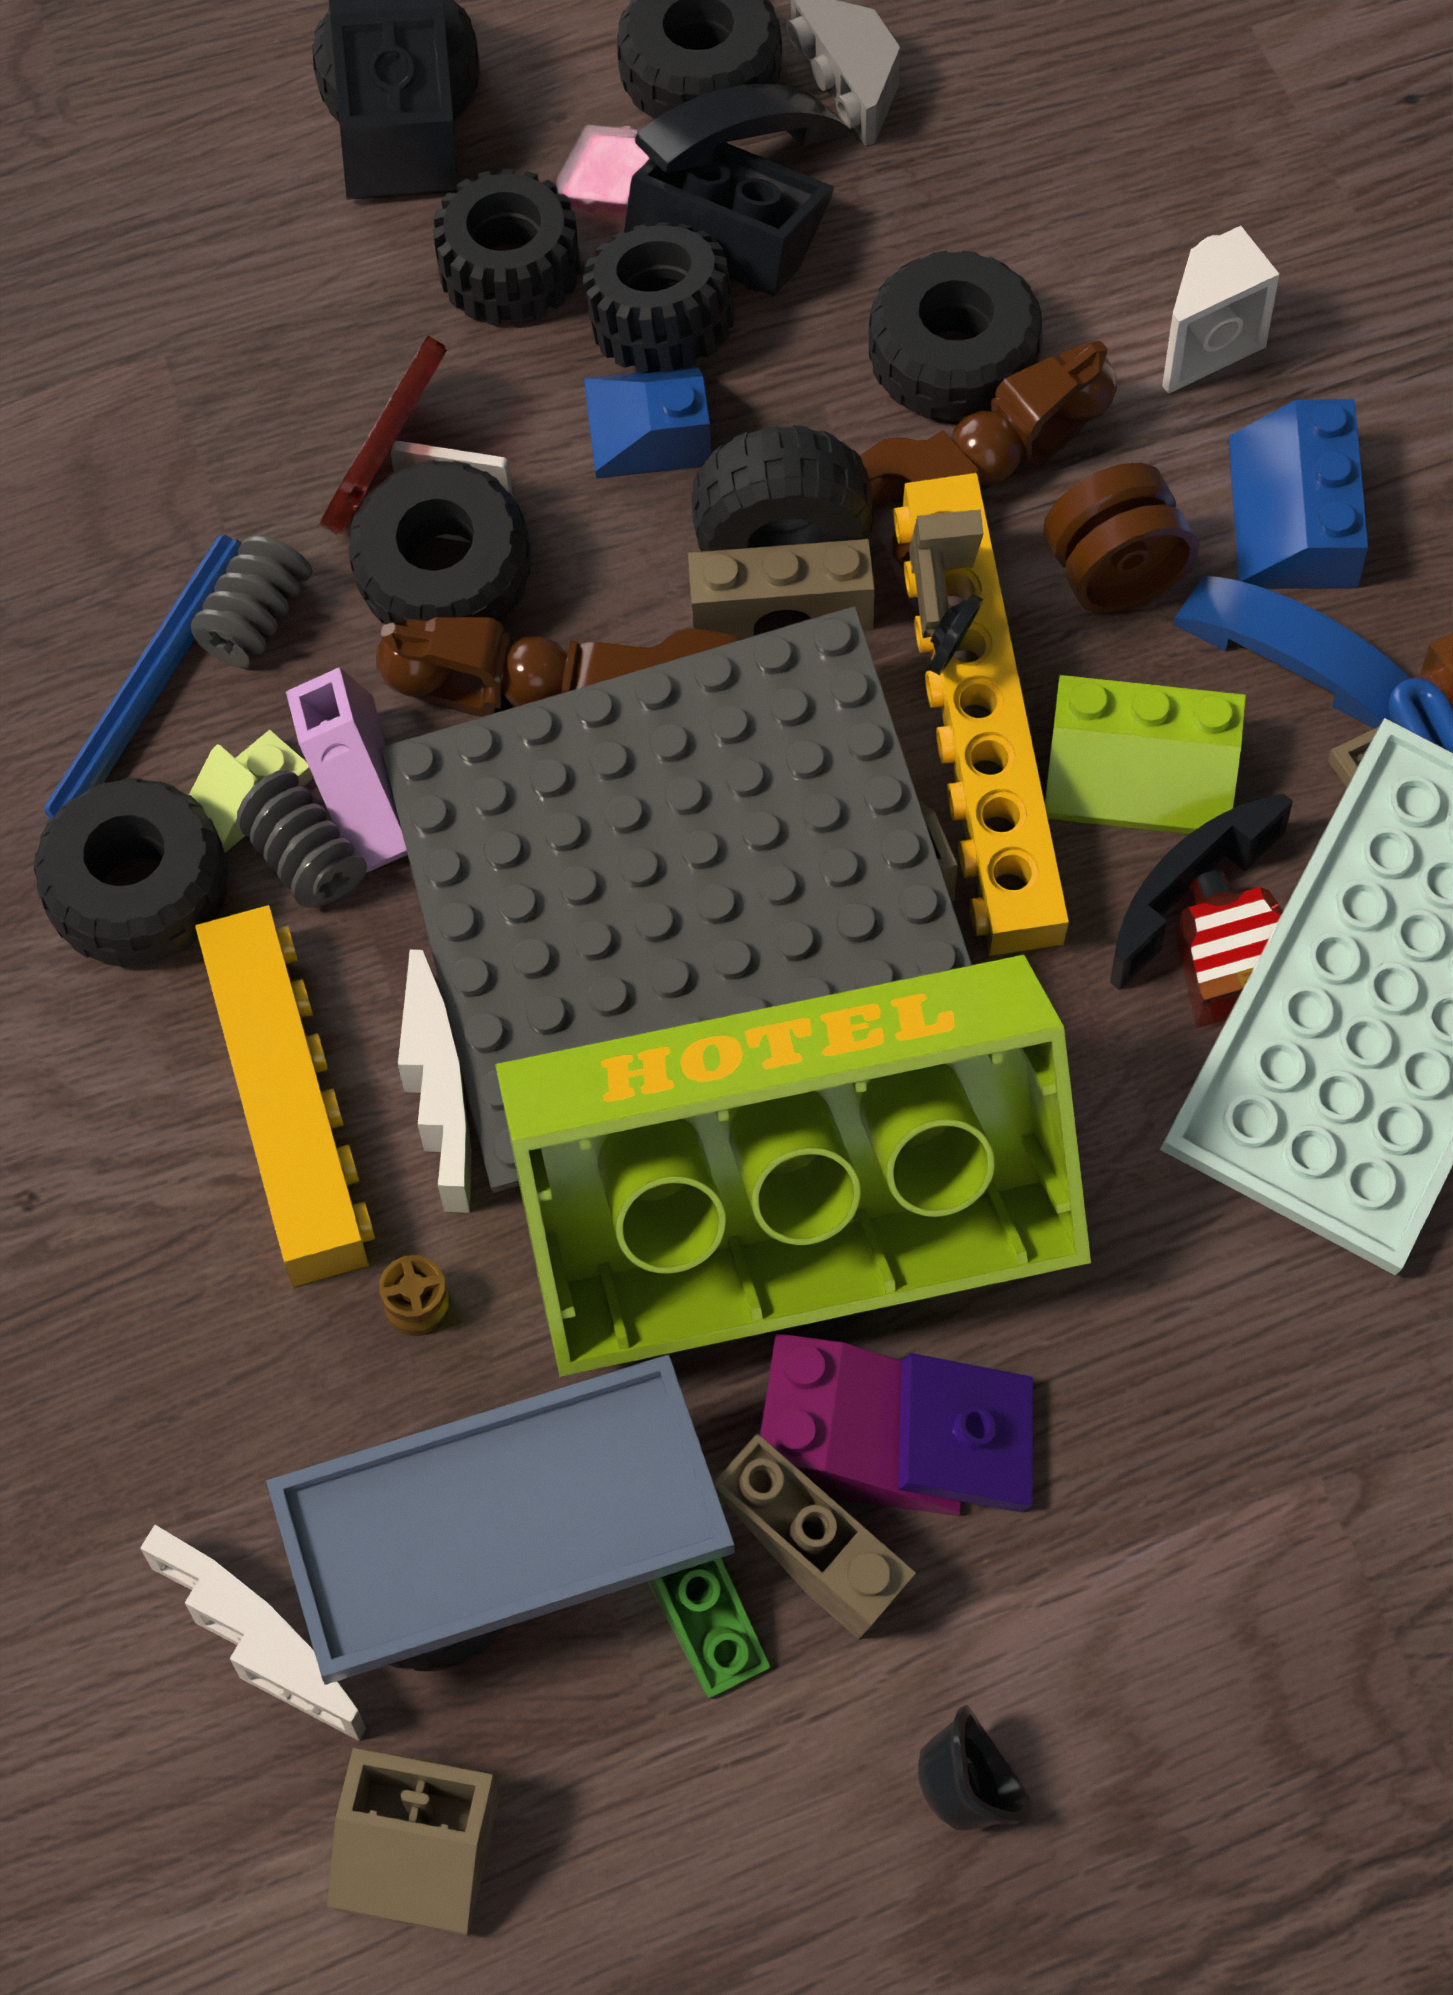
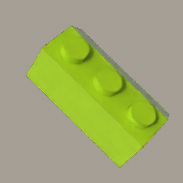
M1060 675L1045 798L1047 818L1190 834L1206 822L1233 809L1241 753L1246 695Z

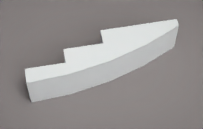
M410 950L398 1068L404 1092L421 1093L418 1128L424 1152H441L438 1189L444 1212L470 1213L472 1150L466 1094L445 1004L423 950Z
M154 1525L140 1548L151 1569L192 1590L185 1601V1605L195 1623L237 1645L230 1660L240 1679L360 1741L366 1727L358 1709L337 1681L324 1685L314 1650L264 1599L215 1560Z

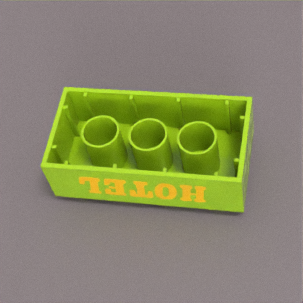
M1025 955L495 1064L539 1285L560 1377L1091 1263L1064 1026Z

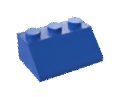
M1355 399L1294 400L1229 435L1228 446L1238 581L1265 589L1358 588L1368 550Z

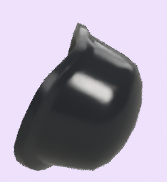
M968 1705L959 1708L954 1721L936 1734L920 1750L918 1778L924 1798L936 1816L954 1829L969 1831L998 1823L1015 1824L1029 1816L1032 1805L1028 1793Z

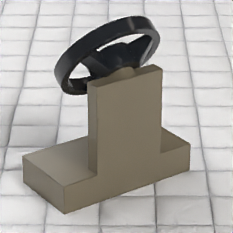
M981 509L920 515L916 519L909 548L912 574L915 573L922 638L932 637L930 641L933 643L936 652L928 670L939 676L964 639L984 600L972 593L966 601L949 608L945 570L972 568L974 566L984 534Z

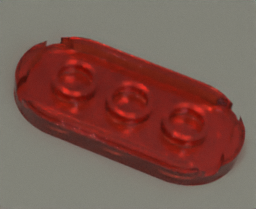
M429 335L426 337L323 514L319 526L336 536L338 533L342 534L447 352V349H445L446 345Z

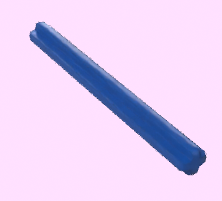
M220 535L215 539L45 804L44 811L49 821L56 816L60 808L69 800L105 781L195 638L190 624L196 613L203 610L202 605L207 596L215 592L214 586L220 576L226 574V568L230 560L238 556V549L242 543L238 539H232L227 535Z

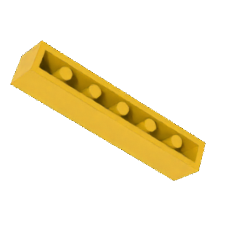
M269 905L195 925L282 1257L292 1286H300L369 1266L363 1243L375 1240L365 1201L352 1205L347 1185L359 1182L349 1144L337 1148L332 1133L333 1128L344 1126L334 1088L321 1091L316 1073L326 1071L328 1067L318 1033L306 1036L301 1018L312 1016L313 1013L303 979L290 981L286 965L298 962L288 925L279 928L275 927Z

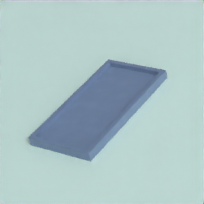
M669 1354L266 1480L324 1685L735 1553L734 1542Z

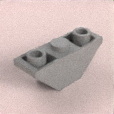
M791 0V20L786 22V31L793 49L797 53L803 52L811 63L812 74L818 87L822 91L828 89L836 101V108L841 121L849 129L853 127L865 147L876 143L899 87L900 46L875 9L838 0Z

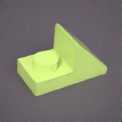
M270 729L236 758L221 745L217 744L211 750L189 793L202 805L209 819H212L222 842L224 853L246 836L241 832L236 823L237 811L243 798L253 786L264 777L282 770L296 773L299 779L298 786L304 787L314 778L307 762Z

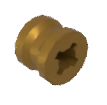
M420 1255L403 1256L393 1261L383 1271L379 1281V1294L389 1323L397 1331L409 1336H423L437 1330L445 1322L450 1311V1297L446 1289L445 1277L436 1263ZM425 1295L426 1299L421 1303V1298ZM406 1300L410 1301L411 1305L406 1304Z

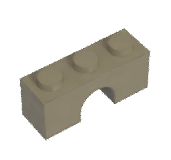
M869 539L688 553L693 628L731 634L741 639H746L754 636V625L757 620L774 611L796 610L809 615L813 619L855 606L862 629L873 630L874 582Z

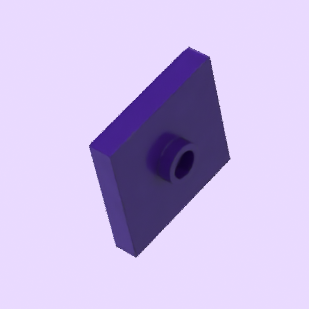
M910 1353L902 1359L898 1490L1023 1512L1031 1507L1033 1480V1377Z

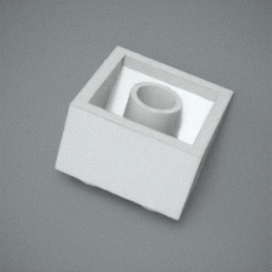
M1242 226L1222 235L1209 236L1190 251L1172 315L1162 384L1168 394L1266 348L1279 273Z

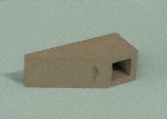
M758 1434L753 1437L713 1483L716 1493L804 1592L857 1639L869 1629L916 1574Z

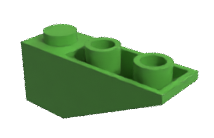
M721 1558L647 1581L708 1699L771 1668Z

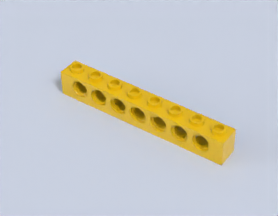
M977 473L905 483L903 507L894 508V525L898 544L908 543L910 548L917 516L981 509L984 534L974 566L972 568L945 570L948 596H959L967 600L974 593L984 599L973 623L956 650L972 651L979 656V659L973 662H962L953 656L940 676L932 671H926L925 681L930 708H941L944 726L936 728L939 758L941 764H952L955 783L947 784L951 818L953 821L963 820L966 840L958 842L961 871L964 878L974 877L978 897L972 898L969 901L972 928L975 936L985 935L989 956L1063 945L1069 920ZM910 561L904 562V575L909 598L918 597L915 573L912 574ZM915 616V633L919 652H930L932 661L936 653L934 645L930 641L932 637L922 638L920 616ZM970 705H980L988 709L991 714L984 718H974L967 715L962 709ZM980 761H992L998 764L1002 771L994 775H986L976 770L973 765ZM992 817H1002L1009 820L1014 828L1007 832H996L988 828L984 822ZM1004 874H1013L1020 877L1026 883V886L1019 890H1007L1001 887L995 879Z

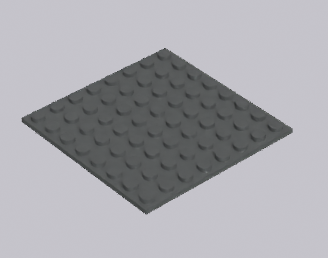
M855 606L381 747L493 1193L519 1186L495 1067L497 1063L972 965Z

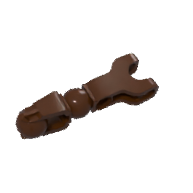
M435 617L429 621L403 620L384 624L381 630L382 640L376 651V666L384 683L395 692L409 697H421L434 705L484 717L493 714L495 708L501 709L503 696L513 707H518L742 639L731 634L687 628L668 636L661 644L650 648L603 642L578 644L577 641H570L567 653L558 642L542 636L523 637L510 645V632L504 631L501 622L493 618Z

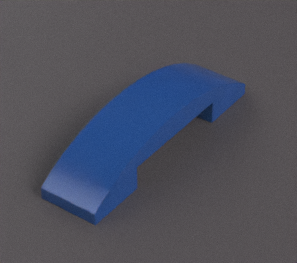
M1204 575L1174 618L1173 625L1225 652L1234 641L1335 693L1332 704L1333 708L1374 729L1380 726L1384 718L1392 722L1388 711L1389 697L1397 684L1410 678L1386 655L1335 620L1296 600L1242 581Z

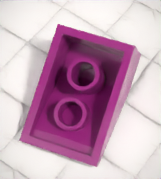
M783 1334L775 1335L760 1436L831 1499L960 1516L961 1501L898 1490L900 1360L843 1342Z

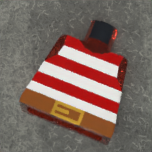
M1221 870L1203 873L1190 883L1189 888L1197 905L1182 911L1177 931L1179 954L1193 1019L1197 1028L1228 1019L1283 913L1282 908L1270 890L1258 887L1233 894L1227 877Z

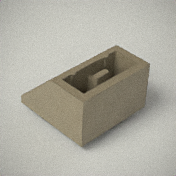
M353 1748L335 1818L327 1908L332 1911L468 1937L500 1799L493 1774Z

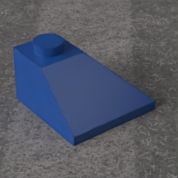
M698 365L686 368H673V371L669 372L651 370L649 372L584 378L596 479L702 467L711 456L710 422L703 375Z

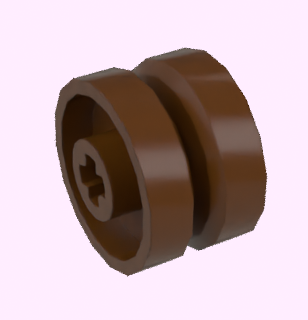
M1142 462L1119 464L1098 471L1078 482L1054 503L1044 520L1043 535L1055 558L1063 568H1066L1065 577L1075 597L1084 610L1095 613L1122 612L1149 602L1168 591L1183 578L1197 559L1199 542L1180 509L1176 508V500L1157 467Z

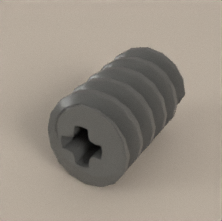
M251 536L244 539L238 549V556L230 560L226 568V574L220 576L214 586L215 592L207 596L202 605L203 610L196 613L190 624L192 634L197 643L220 661L234 667L247 668L250 665V660L246 652L254 655L263 653L267 646L263 636H273L279 626L274 617L282 618L287 615L290 606L286 599H297L302 590L299 582L308 581L313 573L311 564L295 549L278 540L265 536Z
M289 770L276 771L264 777L243 798L237 811L236 823L241 832L250 837L255 850L264 855L263 857L270 869L277 872L281 883L291 889V893L299 905L306 908H318L331 904L346 896L365 877L367 870L365 859L357 855L352 856L354 852L352 843L348 839L339 838L340 830L335 822L325 821L327 815L321 805L311 804L313 800L312 794L308 788L298 786L299 779L296 773Z

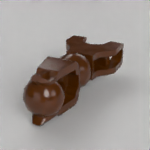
M1101 341L1075 346L1059 353L1057 356H1050L1007 377L997 387L996 397L991 400L992 412L979 411L964 417L954 428L951 438L942 430L927 440L917 441L909 438H888L873 445L860 455L863 465L867 468L873 508L887 502L903 503L905 483L977 473L979 486H992L1007 480L1018 468L1020 460L1026 465L1031 463L1035 468L1044 465L1080 432L1085 423L1101 416L1112 404L1117 390V378L1108 358H1106L1108 351L1106 346ZM894 532L892 537L893 557L904 568V562L910 561L909 544H898L896 532Z

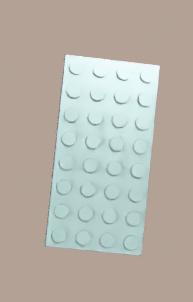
M1384 718L1160 1150L1393 1275L1402 1270L1453 1165V753Z

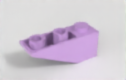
M340 667L286 691L300 748L332 821L339 827V837L348 839L353 845L354 852L352 856L357 855L365 859L367 873L408 855L381 747L386 746L373 695Z

